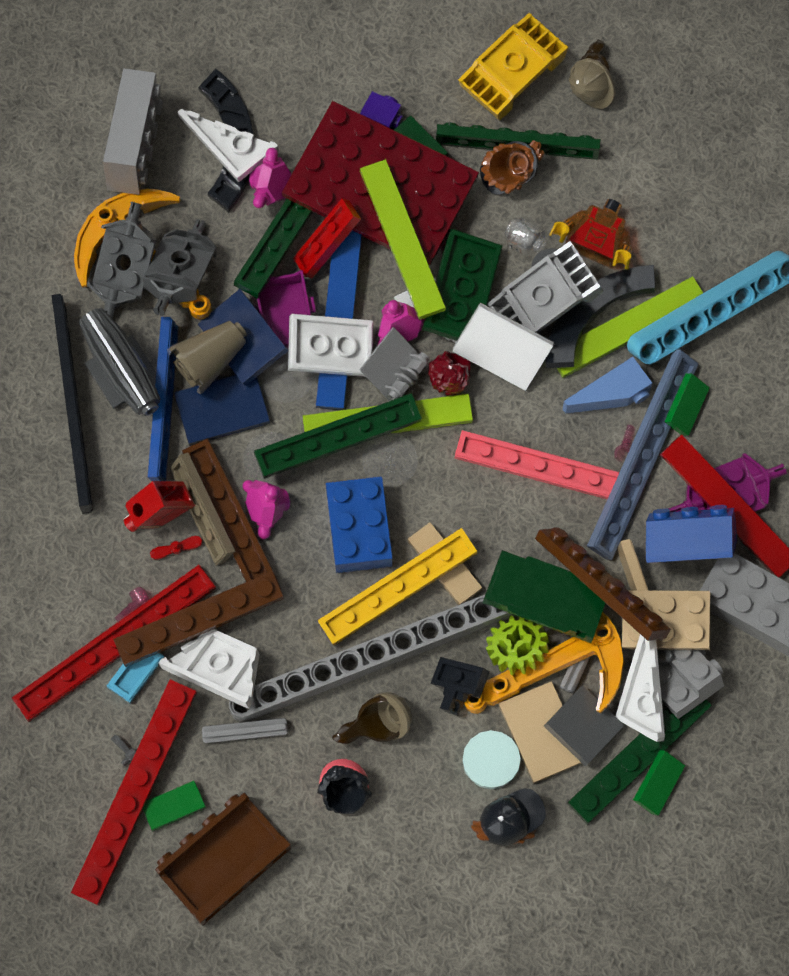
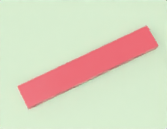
M463 430L454 459L603 499H608L619 475L617 471Z

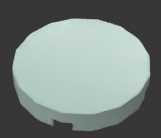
M490 730L480 732L470 739L464 748L462 762L466 775L476 785L482 788L496 789L504 787L513 780L519 770L521 758L519 749L512 738L502 732Z

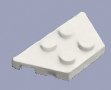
M213 629L199 635L196 640L189 641L180 647L182 652L167 660L164 657L159 661L160 667L165 671L248 709L252 705L260 654L257 648Z

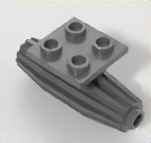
M96 308L89 311L79 322L93 355L92 359L85 362L86 367L113 409L126 402L136 414L151 415L159 408L157 404L161 400L155 387V369L134 336L127 337L125 332L104 309Z

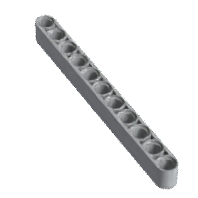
M485 595L257 684L254 686L250 709L246 713H238L235 711L237 703L229 701L231 715L238 722L251 721L515 615L482 603ZM479 607H486L491 614L486 618H481L476 615L475 610ZM458 617L464 621V625L461 628H453L450 626L449 620ZM426 628H434L438 635L433 639H427L423 636L422 632ZM400 638H406L411 642V646L403 650L399 649L395 643ZM377 648L381 649L385 655L380 660H373L370 658L369 652ZM347 659H353L358 663L356 669L348 671L342 667V664ZM319 670H328L331 673V677L327 681H319L315 677L316 673ZM294 680H300L304 683V687L299 692H293L288 688L289 684ZM266 691H274L277 693V698L275 701L268 703L262 700V695Z

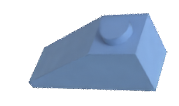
M631 357L566 399L563 403V411L565 413L624 407L633 402L639 404L649 397L652 382L635 358Z

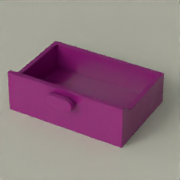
M303 270L294 274L272 277L257 299L259 313L288 350L289 316L291 314L311 315V313L316 312L313 296H307Z

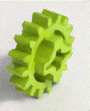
M509 616L508 623L500 620L499 629L493 627L490 629L493 636L486 638L488 643L486 650L493 666L498 665L501 672L509 668L511 675L515 674L516 669H520L522 674H526V667L530 666L535 670L536 661H545L543 653L549 652L547 645L549 639L543 625H537V623L532 621L527 622L526 619L521 617L519 620H515L513 616Z

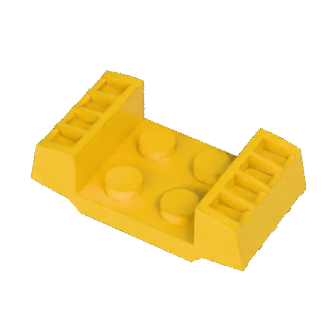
M528 13L482 53L458 81L465 91L500 121L512 110L514 99L547 68L552 72L565 59L569 47L542 25L540 21L534 18L531 13Z

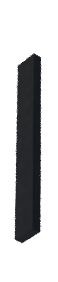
M54 294L51 297L78 501L82 514L91 513L93 506L68 318L63 295Z

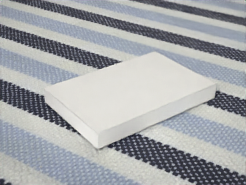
M480 303L453 347V352L526 391L552 349L554 342Z
M291 314L289 316V371L366 377L359 369L373 351L372 320Z

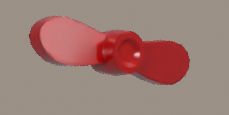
M195 535L181 542L174 541L171 545L156 547L151 550L150 557L159 560L172 553L177 555L183 550L197 549L202 545V539Z

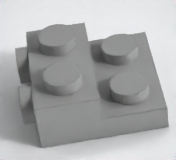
M671 650L674 654L673 660L666 664H658L662 702L677 719L724 687L721 666L715 659L708 661L704 657L706 655L705 650Z

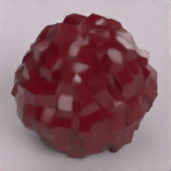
M449 351L439 354L435 360L429 363L428 375L430 376L433 389H436L439 393L445 392L449 396L466 390V386L469 384L468 379L471 377V361Z

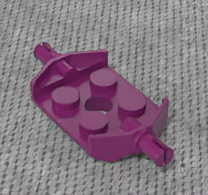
M746 453L742 454L741 458L714 468L754 512L767 507L772 480L787 475L783 463L770 469H765ZM687 483L685 501L668 508L670 512H678L686 507H698V510L710 509Z

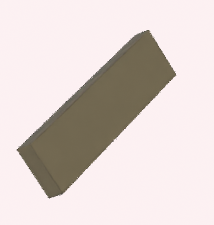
M189 453L181 454L170 466L171 473L175 481H184L195 504L189 511L216 566L223 564L235 550Z

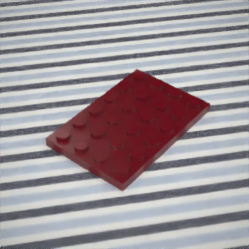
M332 100L286 183L282 196L325 218L342 198L349 200L361 218L353 228V231L391 250L360 173V168L386 159L430 267L477 180L479 172Z

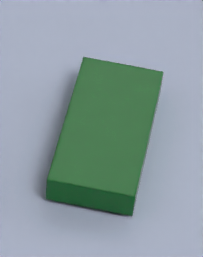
M685 373L664 422L680 435L689 436L710 387L694 374Z
M659 750L633 801L651 814L659 816L685 765L668 752Z
M195 781L147 800L143 807L152 832L206 809Z

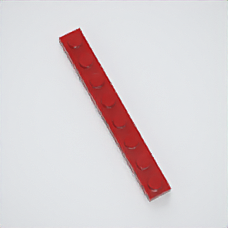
M171 679L169 680L72 888V894L99 905L196 696V690Z

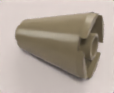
M227 321L172 345L167 349L169 356L173 353L175 354L177 359L173 363L191 387L197 384L199 386L197 393L202 394L246 344L244 337L247 336V333L238 322L233 324L231 321Z

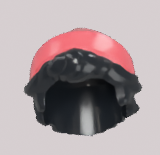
M334 760L328 763L320 774L317 793L322 795L325 807L329 811L340 814H354L372 796L369 790L370 781L366 772L359 764L352 760Z

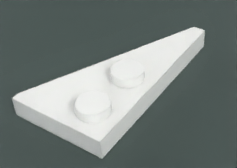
M183 109L177 112L182 121L238 182L263 163L267 149L275 148L277 151L279 150L275 142L270 141L268 143L255 138L251 133L240 132L230 125L216 120L212 122L204 119L198 113L184 111Z
M640 634L615 717L650 739L660 742L664 741L665 733L656 640L647 641Z

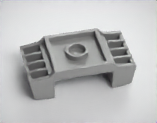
M570 241L554 253L547 255L507 285L500 294L487 304L491 309L542 336L540 332L581 301L590 303L604 290Z

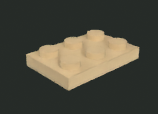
M628 590L632 595L639 597L651 612L658 614L671 629L666 639L656 640L657 650H710V591ZM623 619L622 648L636 649L640 634Z

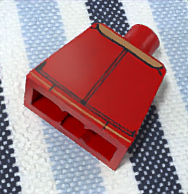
M152 481L126 502L125 507L129 513L124 518L126 528L131 532L137 529L159 528L193 508L195 504L184 481Z

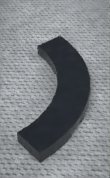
M215 68L198 87V90L212 103L224 124L235 127L240 132L253 134L248 110L238 91ZM223 166L218 179L207 193L208 197L229 213L243 193L250 174L238 182Z
M654 265L628 268V270L624 269L597 280L604 291L590 303L581 301L558 318L549 337V340L554 343L546 357V368L574 367L576 348L584 328L603 312L606 306L617 300L622 301L633 296L655 293Z

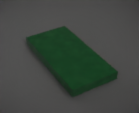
M450 229L435 280L445 305V311L426 317L422 330L455 341L459 339L478 305L482 303L487 306L503 245Z

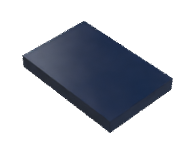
M240 289L212 311L207 318L198 323L203 332L227 321H231L233 324L238 322L247 333V336L244 337L246 344L228 365L245 386L289 351Z
M237 375L213 381L202 394L197 393L199 386L174 392L189 446L205 439L210 441L270 424L257 377L247 386L241 382Z

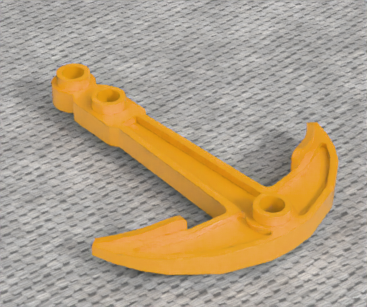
M140 189L139 195L121 193L97 206L87 217L78 233L74 264L82 288L87 287L90 271L97 258L96 250L103 242L106 229L101 228L102 225L125 220L128 216L130 202L142 204L141 210L146 214L163 206L180 203V196L157 189ZM104 213L110 214L106 219L101 218V215ZM155 250L153 251L152 259L156 253ZM198 289L197 300L179 303L183 308H189L191 315L196 319H205L212 311L210 300L204 295H199ZM197 302H204V306L201 308H196L195 304Z
M602 612L591 643L572 637L550 649L548 653H543L545 661H536L535 670L529 666L526 667V674H522L520 669H516L514 675H511L510 671L506 670L487 680L480 699L475 703H471L469 701L471 696H468L464 705L471 713H481L487 705L494 706L520 693L521 689L590 656L597 655L602 669L599 670L600 692L596 711L602 713L615 697L621 684L624 657L619 634L609 617ZM600 630L608 631L605 637L598 636ZM498 682L505 683L504 688L501 690L496 689L495 685Z

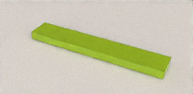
M386 159L360 168L361 176L418 319L420 320L445 311V305Z
M692 276L581 335L576 348L574 367L557 368L562 378H565L627 345L629 338L633 334L703 294L701 288Z
M469 394L416 400L415 403L422 421L389 434L472 423ZM375 406L302 415L304 432Z

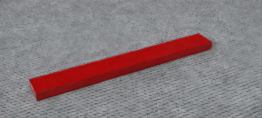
M197 565L14 695L12 700L27 721L30 722L120 658L113 639L194 605L215 590L216 586L201 566Z

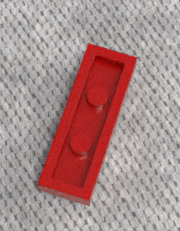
M342 198L294 256L293 259L299 269L303 270L304 277L312 279L361 220L349 200Z

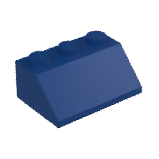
M714 505L708 510H698V507H686L678 512H670L669 509H657L653 513H649L646 520V563L733 557L738 541L735 509L727 508L726 505Z

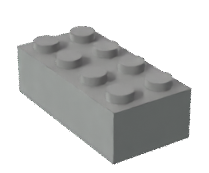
M123 68L103 158L106 188L108 191L139 195L141 184L146 185L148 169L145 168L146 161H151L153 145H150L151 138H156L158 122H155L156 115H161L163 100L160 99L161 84H157L156 73Z
M735 553L731 558H718L700 591H710L711 593L710 613L789 657V583Z

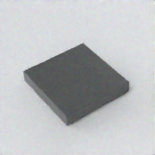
M582 685L549 719L544 727L584 766H587L620 731L624 724L607 708L602 713L597 712L598 699Z

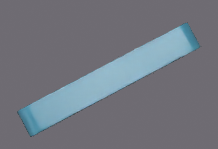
M775 251L646 326L629 338L627 343L628 351L643 363L652 364L789 284V255L782 251ZM670 331L669 336L665 338L667 332ZM647 344L646 349L642 352V348Z

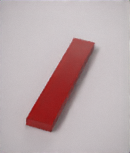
M682 434L676 438L660 456L709 508L714 505H726L727 508L735 509L737 537L773 575L780 577L789 569V548Z

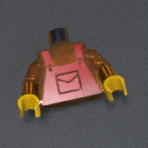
M607 199L603 209L590 205L586 211L580 210L563 222L554 223L549 235H559L561 237L560 243H563L565 238L566 244L571 241L581 256L613 269L616 263L624 264L626 270L629 268L632 253L631 236L628 229L624 228L626 220L617 216L622 207L618 201Z

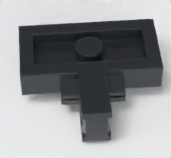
M440 657L430 683L444 689V698L440 709L458 716L468 696L480 699L490 671L475 665Z

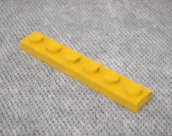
M460 528L317 621L334 646L478 552L464 530Z

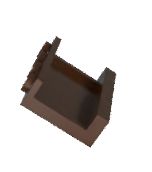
M245 792L241 796L238 794L232 796L224 804L226 808L220 814H211L203 821V828L198 833H189L180 841L181 847L173 854L169 851L157 861L159 865L155 869L157 874L202 926L291 850L290 843L277 832L250 801Z

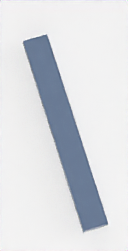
M675 350L671 355L587 544L588 548L606 560H612L671 428L664 421L685 373L694 374L698 367V363L682 350Z

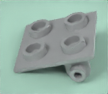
M392 327L359 370L391 401L404 396L403 394L406 390L414 385L413 381L417 380L420 372L429 365L428 361L430 358L423 352L418 354L402 335Z

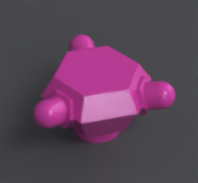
M275 148L267 149L266 156L263 158V164L256 167L250 174L249 182L251 187L255 189L253 205L259 209L263 208L265 204L268 206L285 199L282 196V191L291 173L281 157L278 158V151Z
M396 300L389 301L382 309L378 333L380 340L377 346L392 327L407 342L416 338L423 327L425 318L419 320L415 309L405 303Z
M246 480L242 488L247 493L246 506L251 521L256 522L259 526L258 536L261 539H267L270 537L271 528H274V524L283 516V511L289 509V495L285 489H280V487L270 483Z

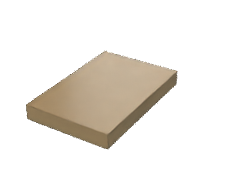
M552 681L499 703L498 706L519 749L533 784L582 764L544 727L549 719L562 707Z

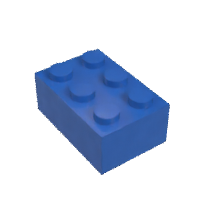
M382 477L326 483L336 573L392 567V552Z

